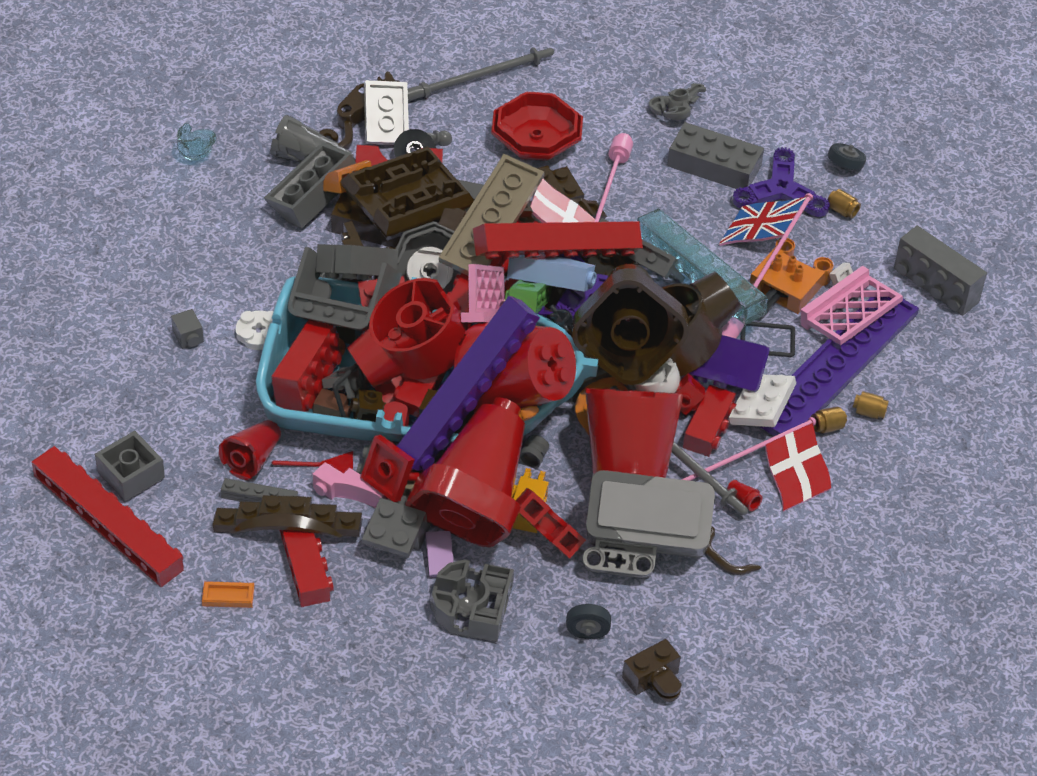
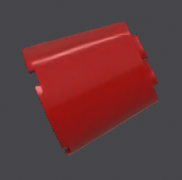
M489 322L477 323L466 330L462 344L457 346L454 369ZM535 326L534 330L522 341L519 350L513 353L507 361L504 370L498 373L492 381L491 387L478 400L473 412L475 413L482 404H492L496 397L508 399L516 403L520 408L539 406L564 398L571 390L576 375L575 354L567 336L557 328Z
M586 388L593 475L598 471L605 470L666 478L683 394Z

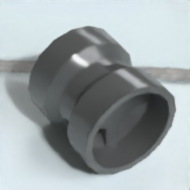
M529 436L525 442V447L520 452V462L525 466L538 468L543 461V456L549 450V443L541 436Z

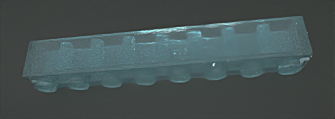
M659 208L637 218V221L640 222L642 239L676 257L678 262L675 267L692 282L714 271L723 278L738 298L742 307L733 316L734 318H737L746 325L767 314L766 295Z

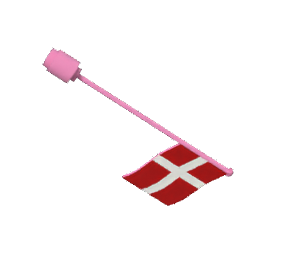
M620 133L612 140L608 154L614 164L595 219L578 204L554 189L544 179H542L532 199L530 205L534 211L532 214L542 223L599 222L618 163H625L630 157L633 148L632 138L626 133Z
M810 417L807 422L705 468L707 472H710L765 446L769 469L781 496L783 512L831 490L829 470L817 445L814 431L816 420L813 417ZM694 473L681 480L691 481L698 476Z

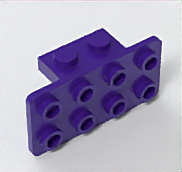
M722 335L721 342L715 353L702 366L689 374L694 375V379L699 382L707 383L708 379L713 380L714 386L727 388L728 384L751 391H758L770 350L765 345Z

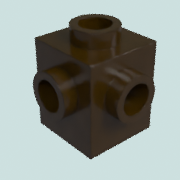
M358 389L356 398L352 397L350 403V412L354 413V419L376 422L378 410L384 411L386 402L382 401V392Z

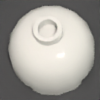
M669 358L647 381L634 385L636 390L675 393L680 383V374L676 363H673L672 359Z

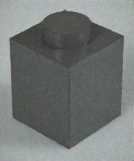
M193 309L171 315L172 331L182 349L194 347L204 342L203 327Z

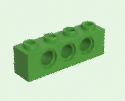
M519 280L510 290L506 291L505 300L508 296L520 299L537 314L550 301L552 286Z

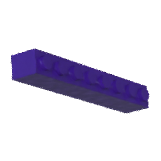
M512 296L507 297L397 445V447L415 459L412 469L424 472L434 463L436 456L447 446L449 439L462 426L463 420L469 412L477 406L478 400L491 387L492 381L498 373L504 370L507 361L513 353L519 350L525 337L534 330L540 317L522 300Z

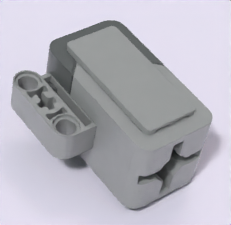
M605 470L596 472L591 482L586 523L587 539L595 547H590L584 552L583 565L590 572L647 578L654 571L656 553L694 558L703 556L710 541L715 490L710 484L705 482ZM607 547L621 548V549H625V551H624V550H616V549H608ZM598 554L601 562L596 566H592L587 562L588 556ZM605 555H609L608 561H616L617 557H621L622 562L626 564H621L620 568H616L615 563L608 562V568L604 567ZM647 560L650 563V569L646 572L639 571L636 567L637 562Z

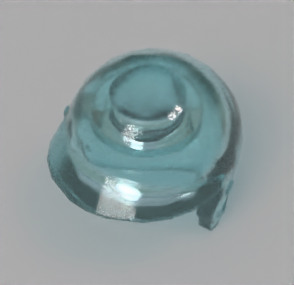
M184 123L177 132L178 152L188 160L197 161L204 159L209 155L216 141L215 132L209 129L191 132L192 127L190 124Z

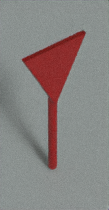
M353 451L321 462L273 460L271 463L272 465L320 467L326 462L344 474L349 468L353 470Z

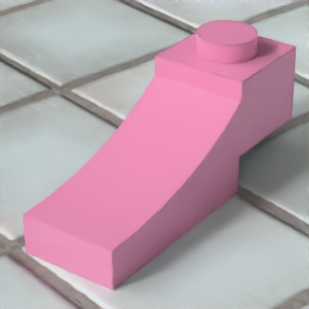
M324 462L312 474L313 488L316 493L321 496L325 495L331 500L334 497L347 498L365 503L376 508L380 498L388 500L386 496L361 479V475L351 468L343 474Z

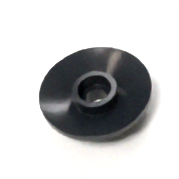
M409 129L397 137L394 143V155L396 158L410 153L412 149L419 150L427 146L429 148H436L433 138L425 131Z

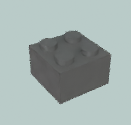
M135 430L95 453L97 472L124 501L129 500L165 478L163 459Z

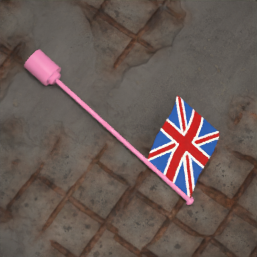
M808 193L805 197L787 201L750 204L743 206L720 241L719 246L737 242L782 238L741 304L742 308L721 328L722 335L736 339L744 327L739 316L808 202L813 200L812 194Z

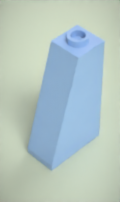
M519 255L518 258L509 259L507 278L587 291L595 285L597 275L594 272L595 265L560 256L545 258V255H539L537 258L526 259L525 255Z

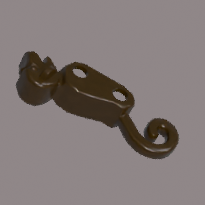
M390 71L384 74V79H381L380 76L377 78V81L400 82L394 79ZM364 83L357 85L337 108L338 126L345 131L344 139L338 145L345 149H348L353 142L354 126L365 120L364 93L359 92L360 88H364ZM322 129L319 131L321 135L335 142L339 141L338 134L334 130Z

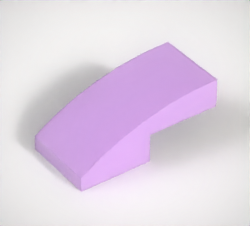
M450 531L426 532L429 578L437 577L438 572L448 563L453 562Z

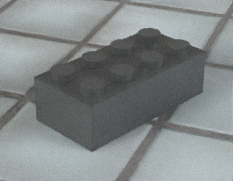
M684 122L669 148L667 166L734 189H739L740 187H748L755 179L762 166L764 147Z
M918 225L900 238L894 269L899 274L906 276L918 287L923 288L934 298L939 299L948 305L950 309L962 316L980 302L987 276L986 271Z

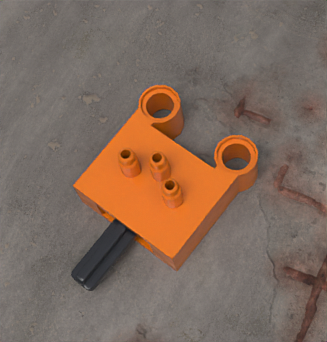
M781 238L776 241L775 248L777 247ZM787 238L756 288L757 293L764 297L753 308V313L758 318L764 317L774 304L777 303L799 314L801 309L808 304L821 287L830 283L829 273L833 271L834 266L832 260L826 257H819L815 259L812 268L796 260L794 256L795 243ZM775 248L751 273L749 283L752 285L755 283Z

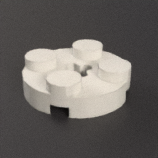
M424 247L415 252L409 259L406 274L409 280L412 277L438 280L442 289H444L452 278L453 268L439 263V256L442 250L435 247ZM428 264H432V268L436 269V273H432L431 277L427 276L426 272H423V268H427Z
M273 311L243 312L236 324L238 341L244 343L245 347L249 349L263 350L270 323H272ZM262 328L260 333H257L255 329Z

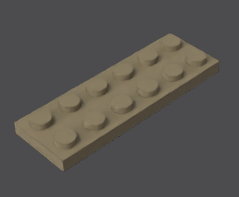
M503 154L440 254L439 263L468 276V264L489 266L493 259L487 260L485 256H476L473 228L484 223H516L544 178V171Z

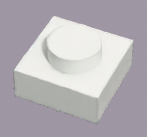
M842 263L829 273L833 286L853 273L850 263Z

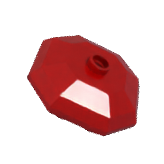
M525 92L493 111L491 134L521 159L548 161L582 140L583 116L553 93Z

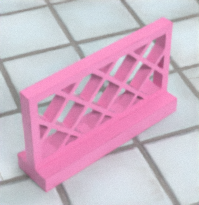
M468 264L469 313H461V322H490L504 303V267Z
M861 266L801 309V326L806 330L812 327L834 342L842 345L902 302L903 296L869 276V269ZM869 285L876 288V290L863 291ZM853 297H861V301L848 302ZM864 297H877V301H864ZM880 297L892 298L890 301H880ZM838 308H846V312L832 313ZM848 308H862V312H849ZM865 308H878L875 312H865ZM822 319H830L828 324H821L819 322ZM833 319H846V323H833ZM849 319H862L859 323H849ZM833 330H847V332L840 336L833 332Z

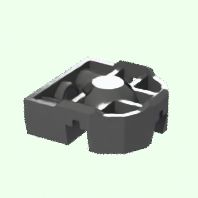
M469 560L448 563L438 572L430 597V607L436 622L451 634L498 642L514 582V569L484 564L483 570L476 572L474 568H470ZM468 579L480 581V585L476 584L475 587H471V583H467ZM466 592L467 596L460 599L458 595ZM489 594L497 596L494 609L486 608L489 603ZM458 614L463 617H470L468 627L460 629L459 625H456Z

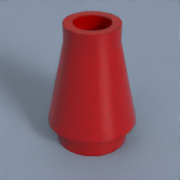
M732 480L728 484L727 490L735 488L737 490L735 497L748 510L754 511L762 503L763 497L758 489L740 483L737 480Z

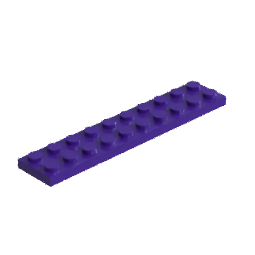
M870 297L867 301H877V297ZM880 297V301H890L892 299L890 297ZM903 299L902 302L842 345L829 338L791 375L795 376L796 385L776 426L759 427L776 436L809 421L812 414L824 409L918 314L919 308ZM859 308L856 312H862V308ZM865 308V312H875L878 308ZM849 319V323H859L862 321V319ZM837 330L835 333L841 336L847 330Z

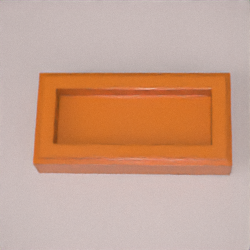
M204 581L202 606L253 608L255 585L254 583Z

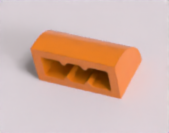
M361 161L329 172L324 178L323 191L346 192L340 181L350 173L370 167L371 161Z

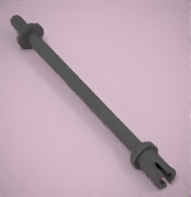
M532 47L530 54L432 84L421 82L418 86L407 89L408 102L422 97L426 99L429 98L431 92L529 62H533L537 66L540 64V59L552 56L554 49L547 48L537 51L535 47Z
M616 385L610 388L615 389L616 391H621L620 389H618ZM675 442L673 443L672 453L705 483L713 487L715 492L722 497L720 501L721 506L724 507L729 504L741 515L748 513V508L735 497L737 494L735 488L728 491Z

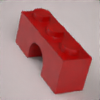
M526 488L516 499L521 506L519 514L568 558H571L586 541L585 538L560 518L549 505L529 488Z

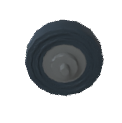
M834 143L828 151V158L842 169L846 168L857 171L861 170L865 165L866 155L851 144Z
M580 604L572 607L567 612L566 628L575 637L598 639L607 635L610 631L611 615L602 606Z

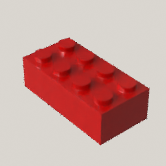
M311 320L307 321L271 376L276 406L302 412H308L309 409H312L315 399L321 389L324 388L322 379L332 374L335 367L342 360V352L339 350V333H337L336 326Z

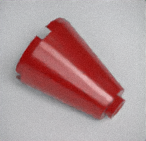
M265 420L226 437L220 443L218 451L222 464H227L231 468L229 472L239 479L249 480L256 476L281 437L279 426L271 420Z

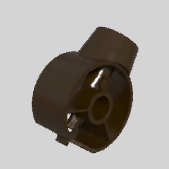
M715 271L691 284L678 283L661 287L680 302L687 312L689 329L687 340L670 357L673 363H676L680 377L702 366L715 353L722 338L721 328L742 308L734 292Z

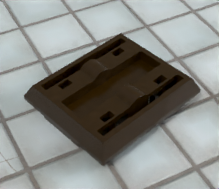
M428 146L350 173L340 181L348 195L387 241L399 237L403 232L431 222H440L444 208H459L467 212L474 202L470 193Z

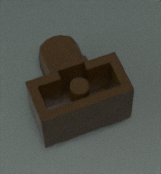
M664 639L624 660L622 678L636 695L650 689L651 691L655 690L665 702L675 701L679 698L682 683L676 677V674L679 672L681 656L670 642Z

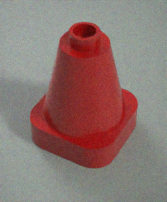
M501 397L494 398L492 404H482L436 464H432L417 477L405 505L426 512L427 522L481 547H494L507 538L521 509L520 504L512 498L525 423L519 417L521 408L516 403Z

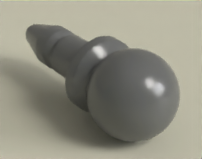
M434 130L433 133H428L433 138L435 145L448 146L452 143V135L448 131L442 130L439 132Z

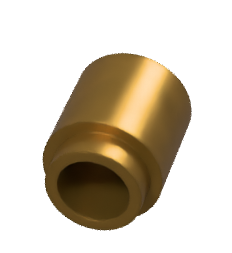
M841 189L832 191L828 196L829 208L846 218H854L860 210L861 203L858 202V199Z
M862 391L861 395L856 394L853 408L857 409V414L878 419V417L884 419L889 401L885 400L883 396Z
M838 406L818 410L815 414L811 415L816 420L814 431L820 433L841 430L847 422L845 411Z

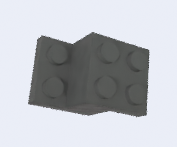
M403 495L399 502L380 498L362 537V543L409 558L413 549L420 551L431 523L427 522L426 512L405 505L408 499L407 496Z

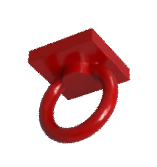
M382 435L374 436L360 478L391 501L399 502L403 496L407 481L415 482L423 471H411L415 459Z

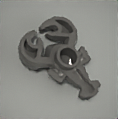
M693 83L691 88L674 89L668 92L670 96H657L650 99L648 102L649 109L654 114L660 116L661 111L664 112L663 116L667 119H685L691 114V107L689 105L696 103L699 99L698 93L706 92V87L700 83ZM666 105H668L669 108L667 112H665Z

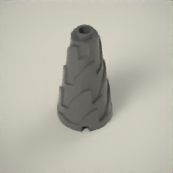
M285 115L281 119L275 131L277 133L276 139H272L270 147L271 155L299 163L322 142L352 154L351 151L339 146L337 142L321 135L319 131L303 124L290 115Z

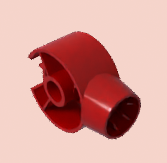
M417 278L395 286L378 301L371 313L369 329L347 349L373 388L398 376L409 379H427L447 371L454 365L457 346L462 344L465 338L464 333L469 328L465 322H461L459 310L462 307L457 298L451 301L438 280ZM444 310L450 311L449 316L446 314ZM445 318H447V320H446L445 323H442V322H441L442 320H444Z

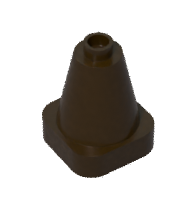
M634 264L618 266L609 274L606 281L575 312L572 327V337L575 346L588 358L598 359V365L619 382L628 385H637L647 381L685 343L689 332L688 317L684 306L656 284L644 268Z

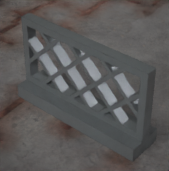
M604 218L600 220V222H609ZM643 239L642 249L634 251V255L625 256L665 279H668L670 276L681 283L685 279V276L675 268L678 262L676 257Z

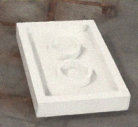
M365 80L366 144L394 145L397 137L402 132L409 130L407 82Z
M763 375L758 391L743 389L736 402L735 409L732 410L729 416L730 424L775 427L796 385L795 376Z

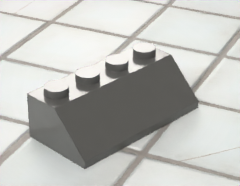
M322 142L274 187L264 199L288 223L303 228L339 194L323 191L325 176L329 172L356 164L350 152Z

